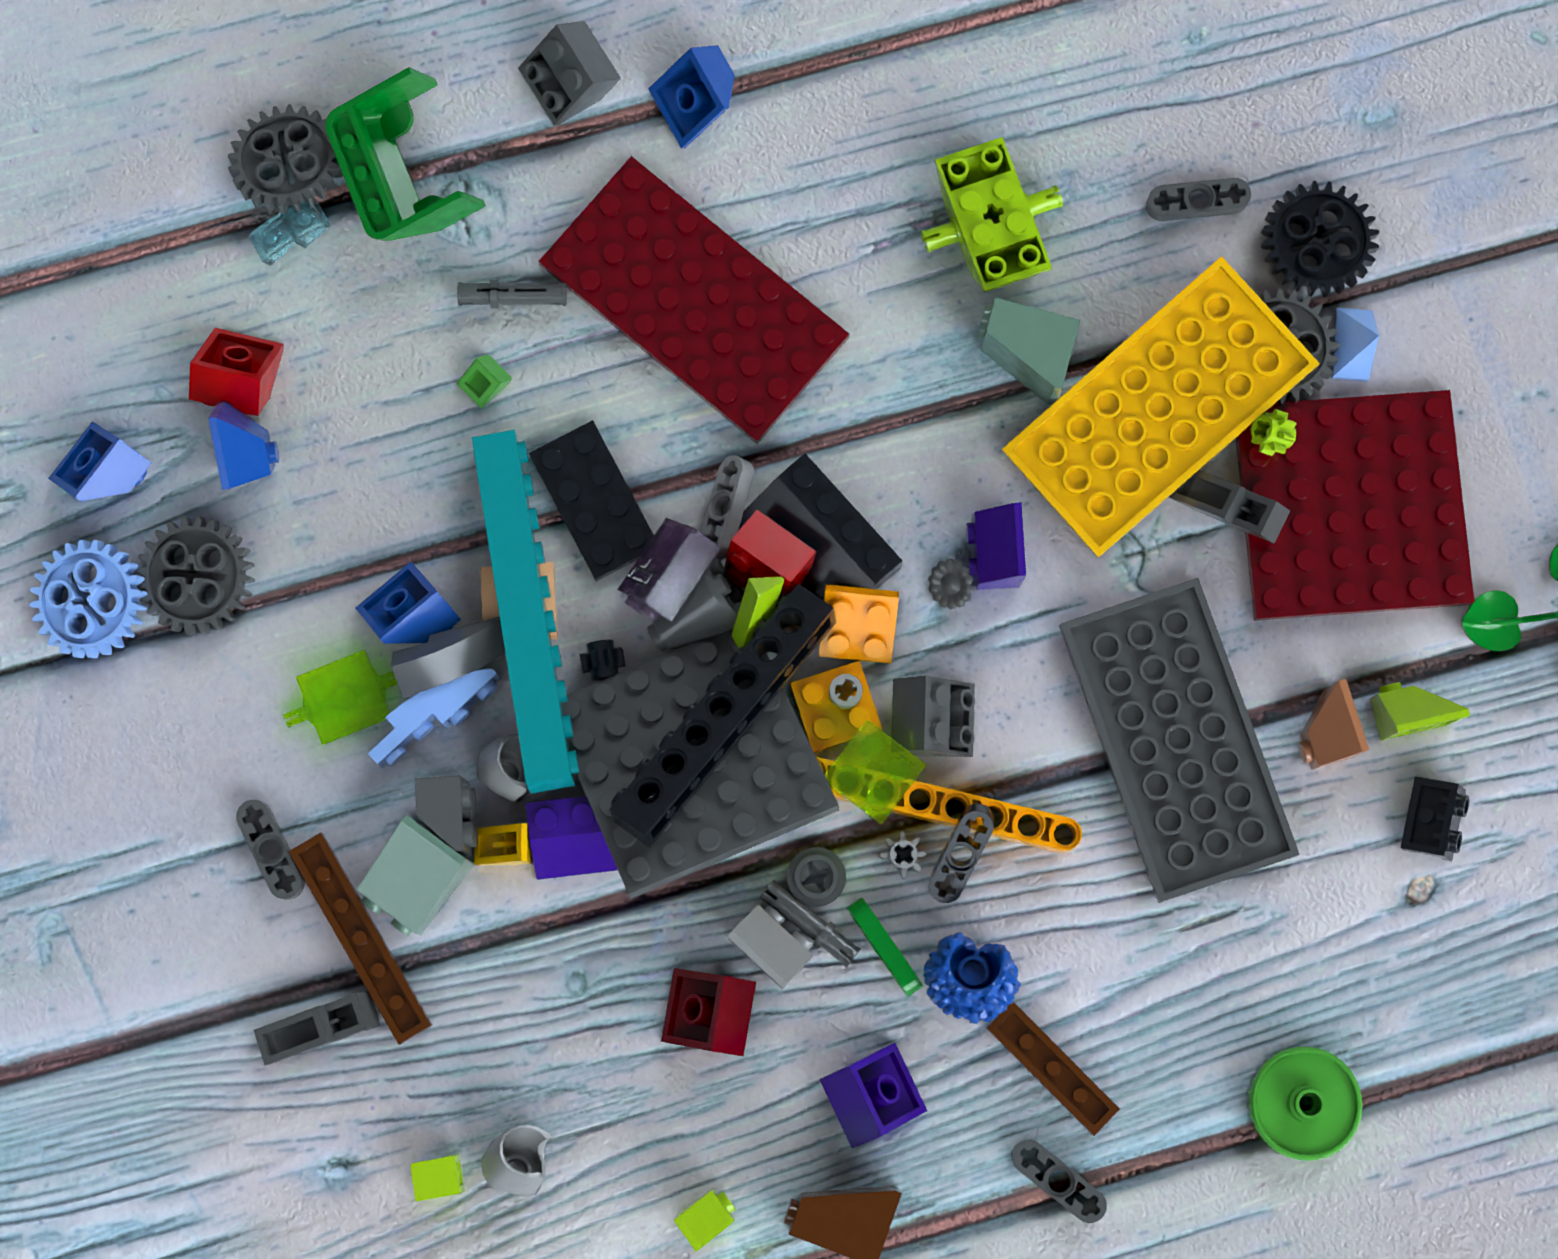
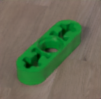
M861 897L848 906L846 909L906 996L909 997L923 987L921 981L865 900Z

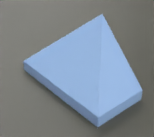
M1337 307L1335 309L1334 329H1337L1338 332L1334 336V342L1339 343L1340 347L1337 351L1333 352V355L1338 358V362L1332 366V379L1367 382L1370 377L1379 337L1373 310Z

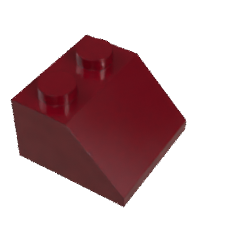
M674 968L661 1042L744 1056L756 982Z

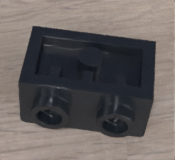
M1415 776L1400 848L1403 851L1436 856L1452 862L1454 853H1459L1462 844V832L1458 831L1461 817H1466L1469 809L1470 799L1466 795V790L1457 783Z

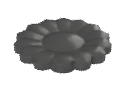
M947 559L946 561H939L937 567L932 568L931 576L928 578L930 583L929 591L933 594V600L939 602L941 607H948L951 610L956 609V607H963L965 602L970 601L971 593L974 591V586L972 585L974 578L969 574V568L963 566L959 560Z

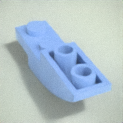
M492 668L476 670L448 683L415 694L385 717L395 729L380 741L368 755L382 768L387 764L390 766L395 765L406 755L405 747L415 738L417 741H420L433 730L434 725L432 722L436 718L446 728L451 724L455 727L458 726L471 714L470 706L479 698L481 701H485L498 689L496 682L501 678Z

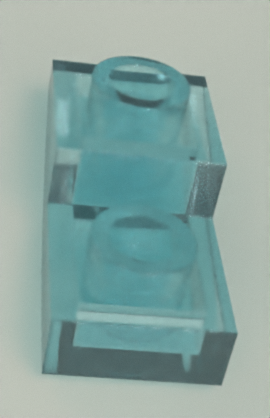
M313 198L315 207L312 208L306 202L301 203V211L297 213L294 206L288 208L286 214L280 212L249 234L262 262L271 266L296 244L306 248L331 227L316 199Z

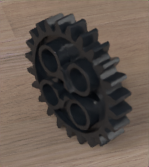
M1313 181L1308 192L1302 184H1299L1295 190V195L1288 190L1282 197L1284 203L1279 200L1275 201L1272 208L1276 213L1268 212L1265 221L1270 225L1264 226L1261 230L1262 235L1269 237L1262 242L1261 248L1271 250L1265 257V262H1276V266L1271 274L1275 275L1280 272L1285 274L1281 283L1283 286L1292 280L1295 282L1294 290L1297 292L1302 286L1307 287L1308 295L1312 297L1316 289L1320 288L1323 298H1326L1331 291V287L1339 295L1344 291L1345 284L1350 288L1357 284L1356 276L1362 279L1368 273L1365 266L1371 267L1376 260L1370 254L1375 253L1379 248L1377 243L1370 240L1378 236L1379 230L1369 229V226L1376 219L1375 216L1364 217L1363 215L1369 205L1363 204L1357 207L1354 204L1358 198L1357 193L1347 198L1344 196L1346 186H1342L1336 193L1332 192L1331 182L1328 181L1324 189L1320 190L1317 182ZM1329 211L1335 214L1337 223L1327 222L1323 218L1322 212ZM1288 224H1299L1304 229L1305 234L1296 235L1292 233ZM1344 227H1347L1349 229V232H1340L1338 234H1333ZM1315 234L1318 237V239H1322L1329 236V238L1324 244L1321 240H1316L1310 243ZM1341 243L1348 246L1351 255L1344 256L1338 253L1335 244ZM1305 245L1304 247H1302V249L1297 251H1292L1290 249L1291 246L1297 247ZM1309 255L1315 258L1318 267L1311 268L1306 266L1302 256Z

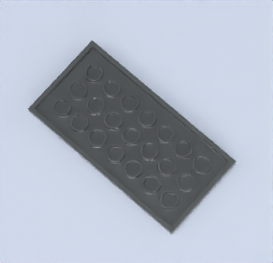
M1199 578L1059 625L1158 903L1300 855Z

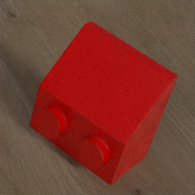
M214 328L190 362L189 400L202 402L207 406H216L218 402L227 401L245 415L259 416L270 399L284 344Z

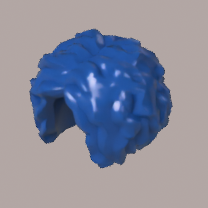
M961 932L939 940L937 951H932L929 954L930 960H927L924 964L923 970L925 972L923 976L925 977V984L929 986L926 994L938 1008L942 1009L946 1015L952 1014L957 1019L964 1017V1019L974 1024L980 1022L981 1019L985 1022H990L999 1013L1005 1012L1007 1006L1013 1003L1015 994L1018 993L1021 983L1017 980L1018 968L1005 945L987 943L978 949L974 941L964 936Z

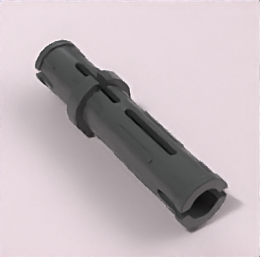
M490 280V283L458 282L457 299L458 306L490 305L491 309H498L499 305L566 306L567 289L566 282L498 283V280Z
M772 880L766 887L767 890L763 891L759 898L814 940L813 945L818 949L820 947L824 948L847 968L861 948L855 946L836 931L834 923H826L777 884L775 880Z

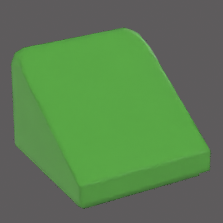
M485 355L476 358L456 384L480 408H484L510 383L512 377L491 356Z

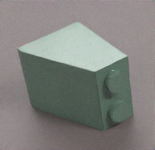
M995 297L993 307H985L977 338L983 339L981 346L983 353L1046 404L1052 405L1057 401L1063 387L1080 320Z
M405 815L357 890L364 895L361 902L372 911L379 914L383 909L394 917L390 924L406 936H409L411 932L422 935L474 866V863L464 855L456 852L445 841L417 820Z

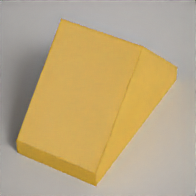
M527 823L477 828L478 846L474 847V865L532 864V851Z

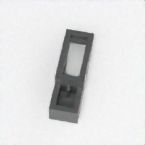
M1200 470L1169 496L1172 500L1273 544H1275L1290 513V510L1275 500L1250 492L1238 484Z
M500 617L429 635L428 643L393 651L391 668L402 696H409L448 683L505 654Z
M364 991L254 1030L264 1066L381 1025L372 997L368 991Z

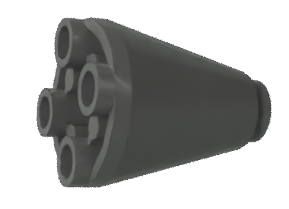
M718 558L701 565L653 618V623L647 627L651 639L661 651H665L668 648L676 649L695 641L733 630L744 592L737 585L733 587L726 579L728 573Z

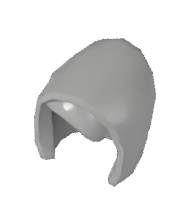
M518 734L500 736L481 749L477 758L476 770L477 777L482 783L499 796L514 803L521 801L526 794L530 793L525 781Z
M520 1125L505 1131L499 1137L493 1139L482 1157V1173L487 1184L493 1189L512 1194L536 1195L546 1177L544 1151L545 1144L552 1134L538 1127Z

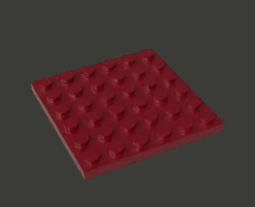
M1450 390L1302 400L1296 403L1289 401L1284 402L1282 405L1276 402L1266 412L1273 413L1275 409L1288 413L1287 419L1297 424L1295 426L1296 440L1290 448L1286 449L1285 454L1275 452L1273 456L1259 452L1260 445L1251 442L1253 439L1251 435L1252 424L1235 438L1240 486L1250 492L1275 500L1290 510L1275 544L1245 532L1254 621L1471 605L1473 602L1475 603Z

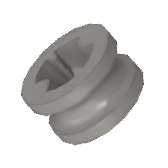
M842 674L832 681L829 696L835 706L849 709L859 703L863 688L861 682L855 676ZM844 682L852 683L851 689H856V696H849L847 701L840 700V693H835L836 686L843 687Z

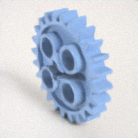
M79 540L78 547L74 544L66 543V554L54 550L53 557L55 562H42L47 570L45 575L35 573L36 579L42 583L40 587L30 588L32 593L39 595V600L29 603L30 607L39 608L40 611L32 620L44 623L38 633L45 636L51 635L47 644L56 647L60 645V653L70 654L72 652L73 657L84 658L86 654L87 658L94 659L98 658L99 652L103 655H111V645L117 648L125 647L122 636L134 638L135 634L130 628L131 624L142 625L143 623L135 615L137 611L147 610L146 606L138 603V598L148 594L146 591L138 590L137 585L141 584L145 578L133 575L138 568V564L126 563L129 554L121 551L117 553V546L107 544L104 546V542L93 540L92 543L86 540ZM95 566L97 575L91 582L89 573L91 568ZM72 573L76 583L71 578ZM67 587L68 598L63 603L61 600L62 591ZM113 595H115L116 605L115 608L112 611H110L108 607L109 599ZM101 616H103V618H104L105 621H106V624H105V625H104V622H103ZM86 617L88 626L82 633L80 623Z

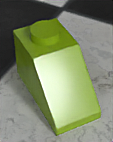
M712 1188L675 1216L674 1222L695 1252H697L735 1221L731 1213L736 1208L724 1191L717 1194L714 1188Z

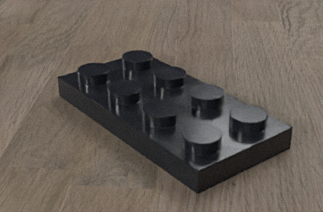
M593 420L529 453L595 581L660 549L652 530Z

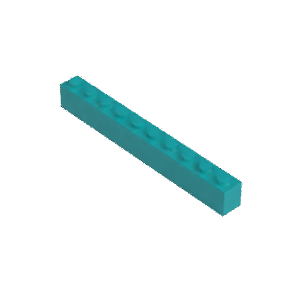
M515 429L472 437V444L526 785L530 794L575 786L573 774L580 773L576 750L569 752L567 738L574 737L571 717L570 715L564 716L562 703L568 702L565 681H558L556 668L562 667L559 645L552 646L550 633L557 632L553 610L546 611L544 599L551 597L548 577L541 576L539 564L545 563L542 542H535L533 530L540 529L536 508L529 507L528 497L534 496L531 475H524L522 463L529 462L525 441H518Z

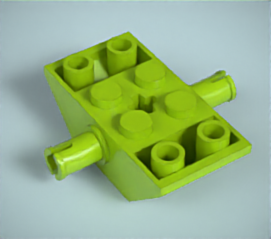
M1003 137L935 159L934 162L944 206L950 222L921 231V238L923 244L926 243L925 249L927 253L957 242L970 273L983 293L1052 270V265L1035 224L1034 216L1063 207L1061 194L1057 195L1060 191L1057 185L1030 195L1024 193ZM987 216H992L997 218L998 222L996 224H993V221L991 219H985Z

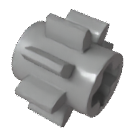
M901 832L898 842L894 843L888 838L885 840L886 845L891 849L889 853L880 854V858L889 859L891 865L887 868V873L892 872L894 869L901 870V877L905 879L907 869L912 868L918 873L921 871L920 866L915 862L917 858H923L927 854L923 851L918 852L915 847L919 843V837L910 842L905 840V833ZM896 847L901 850L906 847L910 848L909 858L912 860L910 864L906 861L900 864L896 863L894 860L897 856V853L894 851Z

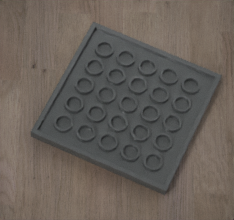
M733 630L695 641L622 671L615 676H610L567 694L568 702L562 703L563 715H570L574 737L567 738L569 752L576 750L580 773L576 774L630 899L839 811L837 800L782 688L650 848L614 822L609 809L612 807L611 802L616 793L622 788H628L635 779L638 767L646 759L651 760L659 751V745L663 737L669 731H675L680 726L689 706L695 702L699 703L706 695V689L711 680L718 674L722 675L730 666L731 657L738 649L731 636ZM767 653L760 657L764 661L770 660ZM743 680L738 683L737 687L746 689L751 687L754 682L752 680ZM719 708L713 715L723 717L729 714L731 709ZM696 736L690 741V744L701 745L707 740V737ZM673 764L667 768L666 773L676 774L684 766ZM656 792L648 793L643 797L642 802L652 803L659 798L660 794Z

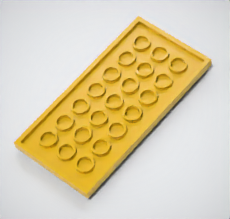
M1221 256L1002 448V451L1096 557L1099 558L1246 430L1259 416L1270 409L1318 367L1320 363Z

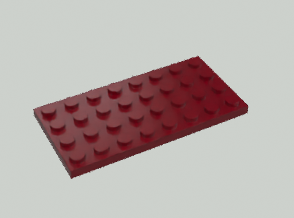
M632 156L538 261L542 268L559 282H566V287L756 444L761 441L850 336L845 329Z

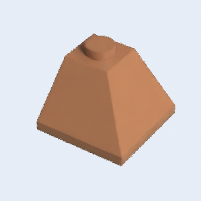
M1346 678L1335 682L1323 690L1300 734L1302 741L1298 744L1303 761L1310 763L1312 770L1356 757L1369 750Z

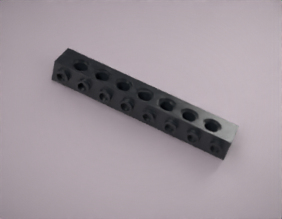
M800 584L791 593L786 592L779 599L773 615L768 620L764 619L757 625L753 638L747 646L736 650L731 657L730 666L722 675H716L711 680L706 689V695L699 703L695 702L689 706L680 726L675 731H669L663 737L659 745V751L651 760L646 759L638 767L635 779L628 788H622L616 793L611 802L612 807L609 809L614 822L650 848L836 624L834 608ZM789 625H797L800 627L796 632L787 633L783 631L784 628ZM767 652L777 654L774 659L769 661L760 659ZM743 680H752L754 682L751 687L746 689L737 687L738 683ZM719 708L731 709L726 716L717 717L713 715ZM696 736L707 737V740L701 745L690 744V741ZM673 764L684 766L676 774L666 773L667 768ZM656 792L660 794L659 798L652 803L642 802L643 797L648 793Z

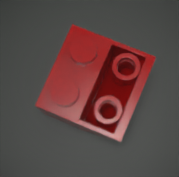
M756 510L731 539L724 567L728 573V580L739 588H746L749 578L783 577L784 583L779 596L780 599L786 592L791 593L798 584L801 585L812 567L816 551Z

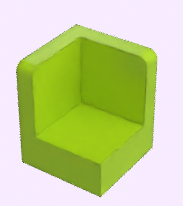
M459 1154L414 1162L410 1165L415 1202L465 1192Z

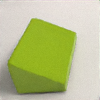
M783 577L748 579L731 635L738 649L740 647L745 648L752 640L757 625L764 619L768 620L775 612L784 583Z

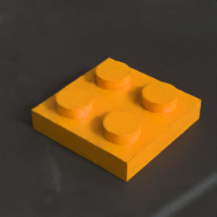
M826 584L824 601L834 608L836 624L820 642L819 657L892 664L899 591Z
M860 660L790 683L808 741L814 753L883 730ZM842 674L855 676L861 682L863 688L859 703L849 709L835 706L829 696L832 681ZM844 682L843 687L836 686L835 693H840V700L847 701L849 696H856V689H851L852 683Z

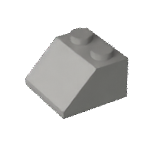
M757 905L727 937L783 989L813 957L808 951L812 944L797 930L792 935L789 934L781 926L785 919L770 905L765 909Z

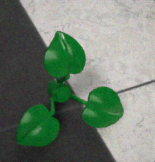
M1558 544L1553 548L1549 557V572L1556 581H1558ZM1492 590L1474 599L1475 603H1471L1461 619V626L1467 637L1476 645L1490 651H1505L1516 646L1521 640V631L1518 624L1558 618V611L1517 617L1518 604L1515 599L1506 592Z

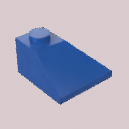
M718 45L690 48L648 88L681 148H686L729 108L735 74Z
M227 401L218 402L208 420L222 490L231 489L271 475L275 468V463H279L277 442H271L267 429Z
M92 421L48 479L81 502L130 492L134 486H137L144 480L147 469L152 463L121 439Z
M409 562L355 607L384 644L428 643L429 635L450 630L461 620L412 562Z

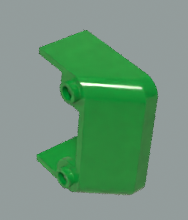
M410 67L336 107L328 114L325 123L326 133L364 230L368 236L380 241H391L438 232L486 207L484 200L461 191H456L445 198L430 195L419 201L396 139L405 135L413 125L414 115L409 101L436 87L438 84L435 78Z

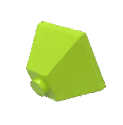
M1401 682L1379 687L1380 693L1370 698L1381 741L1451 725L1471 716L1469 708L1416 686L1402 688Z

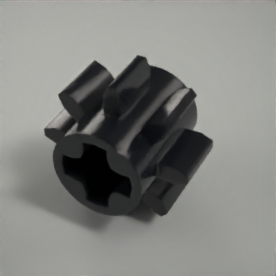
M610 639L587 643V653L579 654L582 671L584 674L591 672L592 681H601L610 676H615L618 674V668L626 667L622 647L615 648L614 641Z

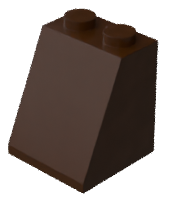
M893 1186L801 1193L798 1201L791 1199L784 1223L789 1225L788 1234L852 1259H879L902 1192L899 1188Z

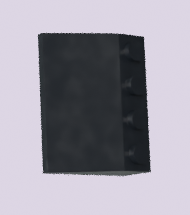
M806 453L783 471L743 512L739 530L753 513L758 510L816 551L812 567L801 583V586L823 601L826 584L878 589L901 569L903 560Z

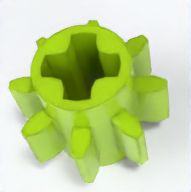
M1275 409L1273 413L1264 412L1253 422L1251 428L1253 439L1251 442L1260 445L1259 452L1273 456L1275 452L1285 454L1286 449L1293 445L1296 440L1295 426L1297 424L1287 419L1288 413Z

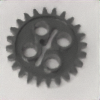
M288 104L285 113L280 114L277 106H274L273 116L268 117L261 111L259 112L260 122L256 123L248 119L247 122L251 129L249 131L242 129L237 131L242 141H231L234 153L228 154L231 166L228 167L232 178H234L233 182L237 190H240L246 201L251 199L255 208H259L264 203L268 213H271L276 205L279 206L282 214H286L288 207L291 205L299 213L301 212V203L306 202L312 208L315 207L313 198L316 195L325 200L327 198L324 192L325 187L336 189V184L332 177L339 178L343 174L326 133V119L322 120L319 111L316 110L309 116L306 106H302L298 113H295L292 105ZM281 134H284L285 144L289 151L288 160L295 180L293 185H290L289 175L285 168L286 160L279 139ZM305 138L303 141L297 142L299 139ZM307 168H312L310 171L303 172ZM278 176L276 179L268 181L270 178Z
M1278 288L1274 298H1271L1269 292L1264 290L1260 299L1276 316H1281L1285 319L1287 328L1299 341L1303 340L1311 344L1313 348L1312 355L1320 364L1278 401L1279 405L1284 403L1286 396L1289 397L1290 401L1297 403L1299 392L1306 399L1310 398L1313 394L1311 386L1320 390L1325 385L1321 378L1329 379L1333 374V371L1327 366H1334L1338 362V358L1330 353L1337 351L1340 347L1339 343L1330 341L1337 334V329L1326 328L1332 317L1325 316L1320 318L1318 315L1323 306L1320 304L1311 309L1308 306L1311 298L1309 295L1302 302L1297 301L1296 290H1293L1288 298H1284L1282 288Z
M196 516L193 524L189 518L181 517L180 528L176 523L167 522L169 533L166 534L163 531L156 530L155 534L159 541L157 543L146 541V546L151 550L150 554H139L138 558L146 562V566L135 571L145 578L141 584L137 585V588L146 590L148 594L140 598V602L146 604L153 603L147 613L152 616L161 614L158 623L167 626L171 622L172 631L180 632L184 627L186 634L194 635L198 627L200 633L209 634L210 623L216 629H223L221 618L224 617L234 622L236 619L232 609L244 610L245 606L239 599L241 596H252V593L244 588L246 583L255 582V578L246 575L247 570L255 567L254 563L243 560L251 552L250 549L245 547L237 548L243 538L238 535L230 537L232 528L224 525L219 529V521L212 518L206 525L205 518L201 516ZM183 547L185 558L182 563L176 565L173 558L174 553L177 549ZM219 550L220 562L211 568L208 560L209 556L213 551ZM167 570L197 573V571L206 574H225L226 579L224 581L203 578L191 580L177 576L166 577L165 572ZM179 583L182 593L179 599L173 602L170 597V591L174 585ZM215 586L217 597L214 602L208 604L205 599L206 591L210 587Z

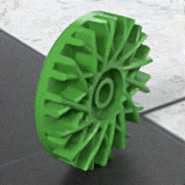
M1297 1046L1275 1052L1274 1056L1265 1059L1263 1065L1256 1069L1258 1072L1254 1079L1250 1081L1251 1088L1247 1090V1094H1249L1247 1108L1250 1110L1248 1117L1254 1124V1131L1260 1135L1259 1138L1268 1144L1272 1150L1289 1158L1311 1161L1335 1154L1352 1139L1361 1120L1362 1095L1354 1074L1337 1056L1319 1048ZM1303 1096H1307L1310 1099V1107L1307 1110H1302L1299 1106L1300 1099Z

